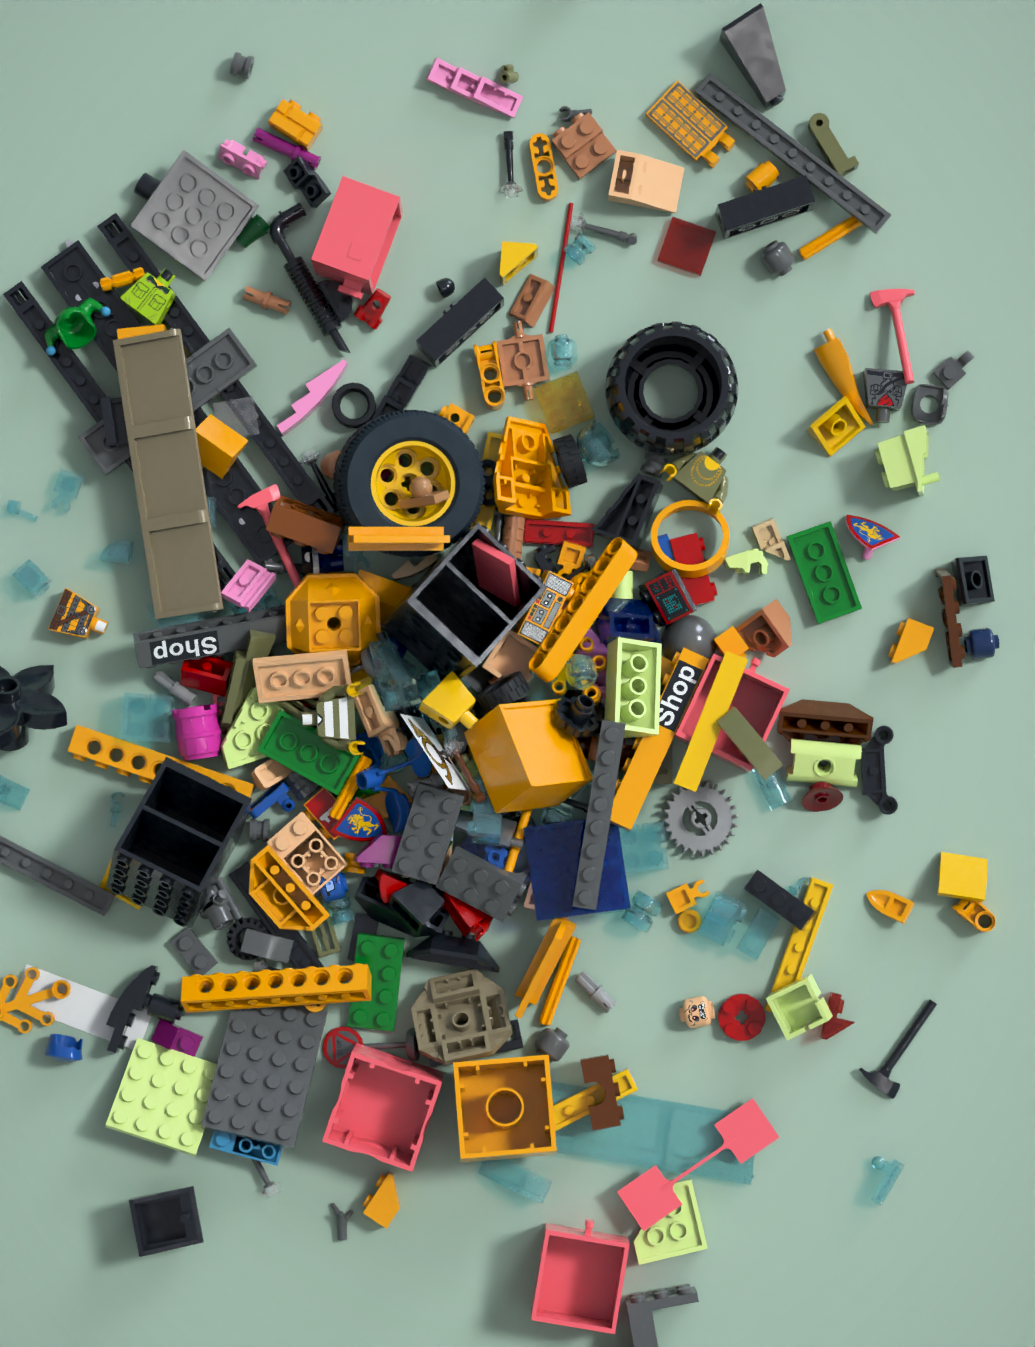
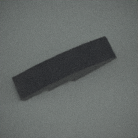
M410 354L389 391L383 397L372 419L387 413L406 410L431 365Z

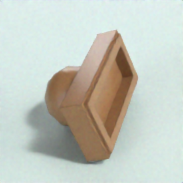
M416 477L409 485L411 496L398 500L400 509L428 506L448 500L450 496L448 490L432 492L430 480L426 477Z

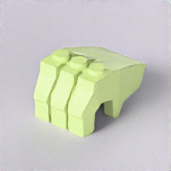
M751 549L732 555L723 561L727 569H733L738 574L746 575L749 573L751 564L759 566V575L764 576L767 574L768 562L763 556V551L758 549Z

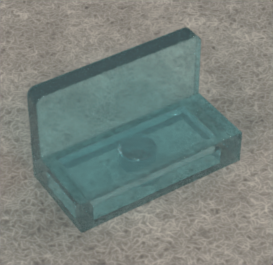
M758 908L736 949L757 960L780 919L762 908Z

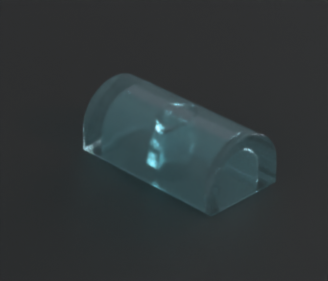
M754 768L752 769L771 810L793 801L778 770L764 780Z

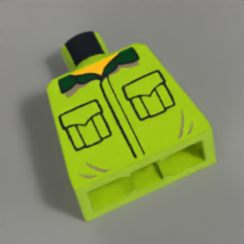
M165 268L157 279L147 272L120 299L153 325H161L176 296L168 288L176 276Z

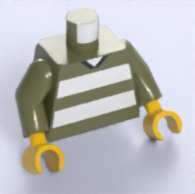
M356 681L349 685H337L320 695L319 700L315 701V712H302V726H316L317 736H320L322 742L334 749L347 751L353 755H363V752L357 750V745H365V742L352 741L356 740L354 697L363 694V692H356L354 687L360 685L361 682Z

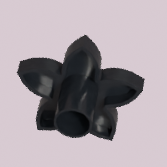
M53 665L29 667L21 670L14 676H11L6 669L0 666V750L15 751L26 746L29 742L28 728L46 730L67 725V712L63 704L56 697L52 696L55 688Z

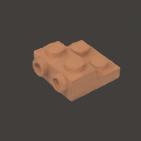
M589 112L586 115L579 113L571 120L573 124L567 129L564 126L559 128L553 134L555 138L552 139V145L579 180L617 152Z

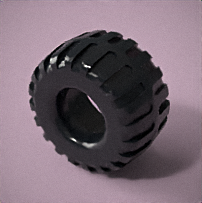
M672 321L671 323L661 322L638 331L618 349L606 375L605 396L607 407L615 425L636 446L659 455H682L707 446L725 430L737 405L738 379L729 353L712 334H708L696 325L682 324V322ZM667 365L679 366L688 371L695 379L698 388V398L693 409L686 415L674 419L663 418L655 414L646 404L643 394L644 384L648 376L657 368Z

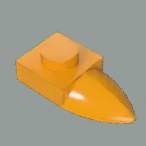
M874 890L866 893L868 900L876 910L884 916L905 925L915 905L914 902L886 890Z

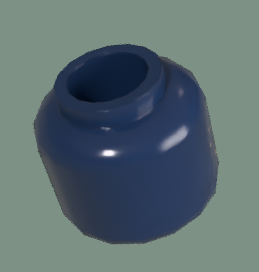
M990 628L970 630L968 635L964 636L965 652L975 660L993 657L995 649L999 648L998 635H993Z

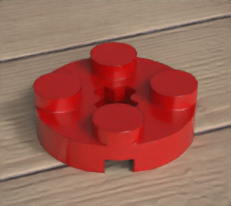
M748 994L732 995L723 1002L719 1009V1026L727 1036L734 1040L747 1041L753 1039L762 1031L765 1024L764 1008L757 999ZM741 1010L745 1015H748V1019L744 1021V1024H740L739 1020H735V1016L739 1015Z

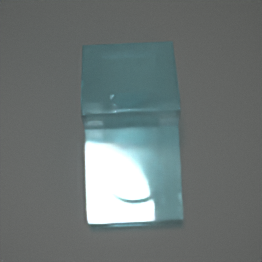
M0 775V802L21 810L30 789Z

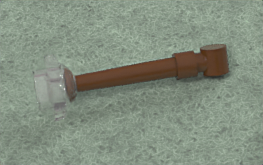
M457 739L451 740L444 745L445 750L442 753L455 757L470 786L472 794H474L476 802L479 804L485 801L486 798L483 792L480 791L478 783L475 782L460 755L464 742H458Z

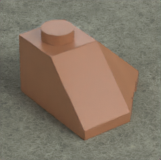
M777 599L735 628L748 646V650H759L765 652L767 656L775 658L792 645L790 617Z

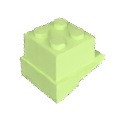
M925 425L903 431V435L877 443L879 449L875 450L878 463L884 465L885 472H881L886 488L890 487L893 492L916 486L919 496L924 495V485L940 481L938 472L924 475L925 458H928L929 434Z

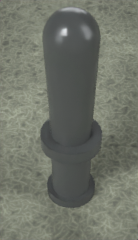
M281 560L278 562L262 561L261 566L266 568L267 571L277 572L280 575L288 573ZM294 563L298 574L303 575L302 564Z

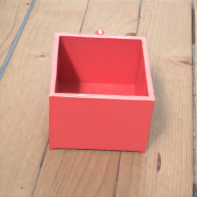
M342 176L311 258L316 275L342 283L343 286L339 285L337 291L362 300L363 293L361 291L372 295L403 215L401 198Z
M716 654L710 657L674 738L687 744L690 743L723 657ZM753 657L749 669H744L729 710L736 707L765 742L790 689L755 673L761 660ZM721 729L711 755L746 772L752 771V765Z
M585 1219V1229L545 1223L531 1308V1320L615 1334L630 1245L628 1237L592 1231L594 1226V1220Z

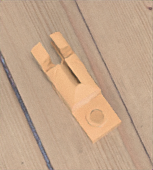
M374 684L367 685L357 691L358 693L363 692V694L354 697V702L368 737L378 736L383 750L387 753L388 757L402 754V750H406L408 739L402 732H396V728L399 727L400 723L393 706H382Z

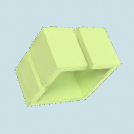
M812 974L774 991L766 997L786 1040H790L806 1032L808 1029L811 1030L829 1021L833 1016L824 997L818 998L821 992Z

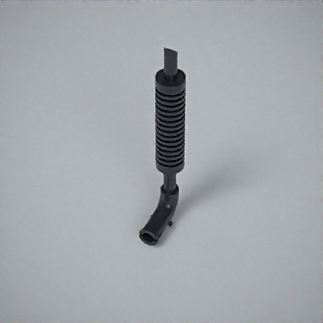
M299 202L282 213L281 211L278 212L279 214L270 225L271 239L274 244L278 245L288 262L283 267L289 273L291 281L296 285L298 293H300L303 301H305L304 303L307 305L310 313H312L311 315L314 317L317 325H319L318 327L321 329L324 337L330 335L338 350L351 353L338 331L342 327L341 323L334 316L335 313L332 312V308L327 304L328 301L325 300L326 298L323 296L321 289L318 288L317 282L311 276L312 274L309 272L310 270L307 268V265L304 264L303 258L301 256L295 258L285 241L286 236L283 230L289 227L288 224L306 216V212Z

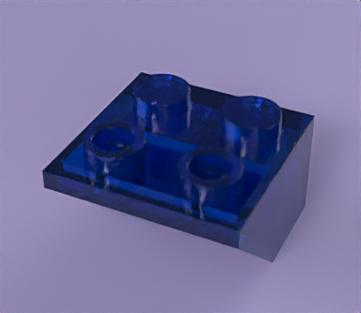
M610 598L599 613L600 644H609L617 637L647 642L653 640V615L645 602L639 599Z

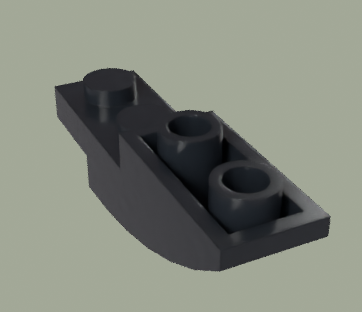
M151 965L139 974L117 1000L106 1025L114 1027L107 1048L108 1051L119 1053L120 1049L124 1050L128 1036H125L127 1027H132L136 1017L133 1010L143 1011L144 1007H149L153 996L149 994L152 985H157L160 977V972H157L158 966Z

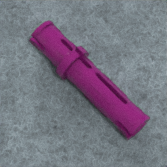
M261 128L256 130L254 134L256 137H253L254 142L291 158V162L297 156H301L314 170L319 166L320 162L318 161H321V157L304 150L303 146H296Z

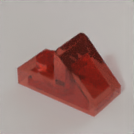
M830 992L828 1007L833 1016L829 1021L823 1023L820 1035L822 1039L827 1040L855 1023L854 1021L837 1017L838 1013H842L844 1007V1000L841 999V994Z

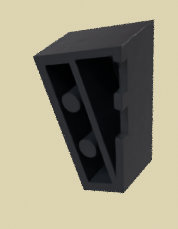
M638 473L615 504L607 510L600 522L592 528V532L611 541L614 538L621 537L633 549L638 550L663 489L661 481Z

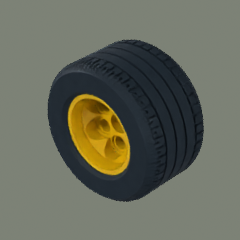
M401 410L387 413L363 424L346 441L334 468V499H336L337 509H339V514L346 526L444 527V535H450V543H444V550L452 544L454 545L459 541V538L466 534V531H469L472 523L476 521L477 514L481 510L480 505L483 504V495H485L484 468H482V460L479 458L480 455L477 449L474 448L475 445L472 440L470 441L468 435L463 433V430L455 426L456 424L452 421H448L447 418L438 416V414L423 410ZM402 454H406L410 458V463L407 467H402L399 464V457ZM424 462H428L432 467L431 473L427 476L422 474L420 469ZM384 469H388L392 473V479L389 482H384L381 479L380 475ZM405 477H407L408 481H412L416 477H426L430 480L436 491L448 490L450 496L448 500L438 504L418 507L417 511L413 514L409 513L407 509H400L398 500L411 496L410 491H407V488L401 485L402 482H405ZM388 492H392L396 496V502L391 506L387 505L384 499ZM441 551L380 552L401 557H423Z

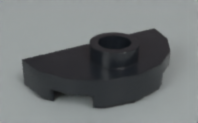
M330 280L318 282L340 323H343L352 311V297L337 291L339 285L343 286L342 283Z

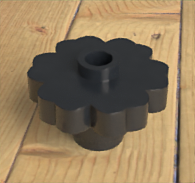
M581 694L570 699L562 697L553 708L555 711L553 719L556 721L557 726L565 728L566 733L577 738H581L583 735L589 738L599 727L597 723L599 716L594 709L595 703L587 695Z

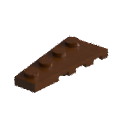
M944 568L934 569L935 576L941 579L942 584L938 588V595L941 604L945 605V609H942L941 614L944 627H948V632H945L949 664L953 668L963 667L962 660L965 659L964 646H960L959 637H962L961 623H957L956 614L960 613L958 600H954L953 591H957L956 580Z

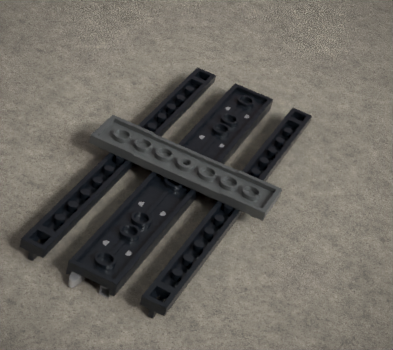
M117 213L97 226L130 272L141 267L144 269L145 274L148 272L156 279L161 273ZM67 239V248L41 266V268L69 307H78L87 298H92L111 310L110 315L104 317L98 311L93 312L90 317L97 330L94 341L117 371L113 340L118 339L117 329L141 327V325L113 287L109 291L102 290L100 279L105 278V276L80 241L73 242ZM21 281L3 295L47 354V343L44 334L53 325V322ZM176 295L164 318L171 328L181 329L183 344L191 354L186 359V367L196 428L208 417L201 407L220 394L297 500L319 509L322 507L323 510L334 513L335 510L239 381V379L256 368L257 364L230 328L210 341ZM60 338L57 339L54 343L56 353L48 355V357L97 422L96 425L78 438L106 476L125 462L133 472L129 445L109 447L107 445L100 398H106L107 396L74 351L66 347ZM238 457L223 479L202 465L206 494L257 564L261 566L263 560L273 562L271 558L278 554V551L269 531L266 530L262 516L256 509H251L250 507L238 509L237 507L244 500L261 491ZM269 503V510L271 513L273 505ZM284 537V544L288 548L293 544V540ZM214 544L217 569L222 579L219 577L222 592L236 573Z

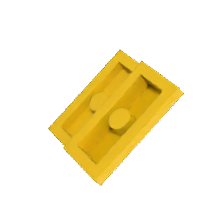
M941 852L937 895L984 902L987 884V859Z

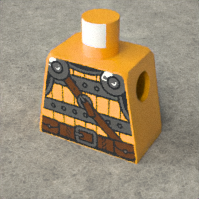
M65 588L48 629L88 639L91 631L104 635L108 622L97 618L100 608Z

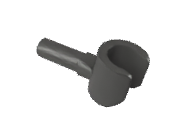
M567 106L559 109L560 112L569 111L567 117H561V120L564 122L571 121L579 113L586 115L589 112L592 114V109L571 110Z

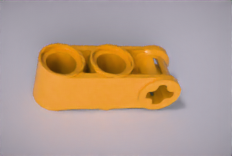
M492 341V344L482 346L475 344L473 347L485 404L491 410H499L505 404V392L499 365L497 343ZM490 370L496 372L497 377L494 380H487L484 374ZM492 393H498L501 396V400L497 403H492L488 397Z

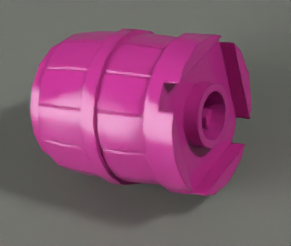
M217 703L171 710L172 718L175 719V739L177 740L179 754L183 756V761L220 755L219 751H221L220 745L222 741L217 717Z

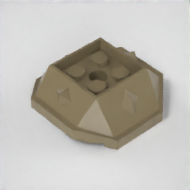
M476 969L430 978L411 1008L420 1054L444 1065L493 1056L513 1034L504 989L484 977ZM460 1022H467L464 1025H458Z

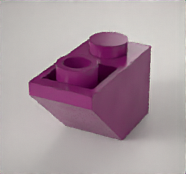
M378 834L354 855L353 861L359 862L360 867H373L374 863L383 864L382 868L391 869L402 835Z

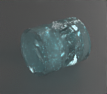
M637 890L631 900L633 903L632 907H627L621 918L647 933L653 924L652 917L658 916L664 905Z

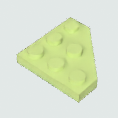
M256 686L250 689L220 745L227 769L267 757L258 752L257 749L279 710L284 711L275 702L259 703Z
M691 1178L678 1181L673 1185V1191L683 1205L645 1231L640 1229L633 1240L639 1265L708 1249Z

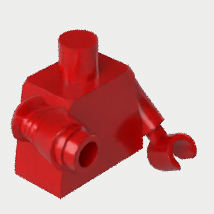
M446 892L442 896L445 901L444 909L447 910L449 916L464 937L471 932L476 936L475 941L477 942L489 930L493 917Z

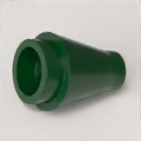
M258 214L254 217L251 216L236 239L243 247L247 248L250 244L267 234L270 225Z

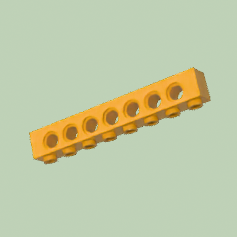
M76 725L68 748V752L73 753L72 758L84 762L86 758L95 760L94 765L104 769H108L109 765L116 767V773L128 777L130 773L139 775L138 780L149 784L152 783L156 776L155 768L157 765L162 764L165 758L168 757L225 786H230L233 790L252 798L256 786L80 725ZM97 741L101 749L99 753L93 755L89 751V746L92 742ZM115 749H120L123 753V757L119 762H114L111 758V753ZM142 756L145 760V765L142 769L137 770L133 766V761L136 757Z
M355 963L350 966L330 965L329 967L320 968L309 966L305 969L284 968L283 970L275 971L267 969L260 970L259 972L238 971L229 974L220 972L213 975L192 974L191 976L182 977L181 1004L185 1012L190 1013L371 1001L372 975L368 964L364 965L361 963Z

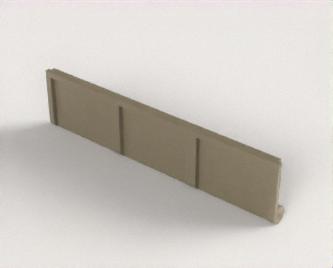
M171 328L166 331L113 340L155 619L207 611L215 613L217 610L224 608L181 329Z

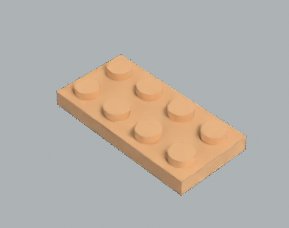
M347 650L253 658V670L259 703L319 698L321 694L333 686L349 685L352 683Z

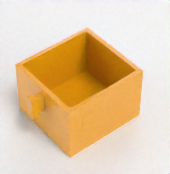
M561 699L499 704L480 719L470 730L464 732L495 813L558 806L593 779L577 737L567 734L565 728L557 726L556 721L553 719L555 713L553 708L557 701Z

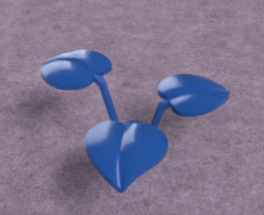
M367 732L356 734V740L354 741L365 742V745H357L358 750L363 751L364 755L372 760L370 768L357 773V785L361 790L372 788L373 792H388L385 797L386 810L393 825V834L399 833L404 830L411 808L410 802L405 794H398L397 789L381 787L380 785L385 781L386 773L411 764L417 776L425 777L431 771V761L417 739L414 738L406 745V754L410 759L409 761L381 770L379 767L382 764L380 759L383 756V747L378 736L369 738Z

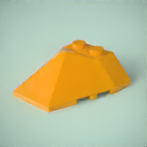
M511 416L506 417L493 477L495 503L499 513L534 520L571 515L569 491L567 486H563L559 474L562 471L560 465L556 466L552 455L555 451L545 424Z

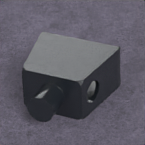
M418 880L394 892L388 907L419 937L441 913L445 903L442 896L445 892L436 888V885L431 887L427 882Z

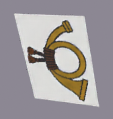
M400 714L447 787L471 791L425 719Z

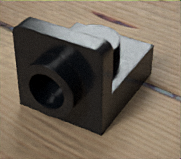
M547 543L536 549L537 554L534 555V559L542 574L545 569L551 572L557 570L551 558H545V556L556 551L555 545L549 546Z

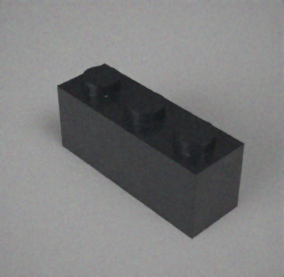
M758 869L744 887L746 891L801 931L806 928L816 914V911Z

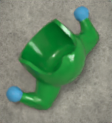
M87 298L78 307H68L62 310L56 317L55 324L49 327L44 334L47 343V354L54 355L56 353L54 343L59 338L69 349H79L88 345L94 339L97 331L90 317L91 314L98 311L101 312V315L107 317L110 315L111 310L92 298Z

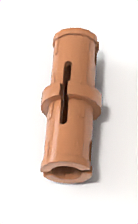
M247 286L244 291L253 294V296L243 294V300L261 305V308L265 310L269 308L284 315H287L290 310L281 305L291 307V301L276 297L272 292L267 291L265 293L250 286Z

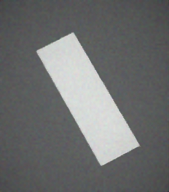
M26 964V967H25L24 972H23V974H22L21 980H20V982H19V985H18V987H17V990H16V993H15V995H14L13 1000L15 999V997H16V995H17V993H18V991H19V989H20V987H21V985H22V983H23V981H24V979H25V972H26V970H27L28 968H30V967H33V966H30V965ZM39 969L40 977L33 982L27 996L52 988L54 982L58 980L68 981L71 985V993L64 999L52 997L31 1004V1006L43 1012H52L55 1020L110 1041L114 1027L108 1026L106 1023L118 999ZM30 970L29 977L34 979L37 975L36 971ZM59 985L58 991L65 993L66 987ZM133 1010L136 1017L132 1027H127L125 1036H128L125 1047L133 1050L137 1038L143 1039L151 1016L147 1015L148 1010ZM45 1014V1015H44L45 1017H48V1018L51 1019V1016H50V1015H48V1014Z

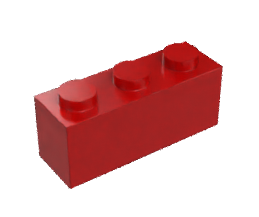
M697 533L669 540L675 562L694 565L707 561L704 560L702 551H705L703 538H698ZM708 574L698 578L680 577L695 606L715 601L714 596L718 595L714 582L710 583Z

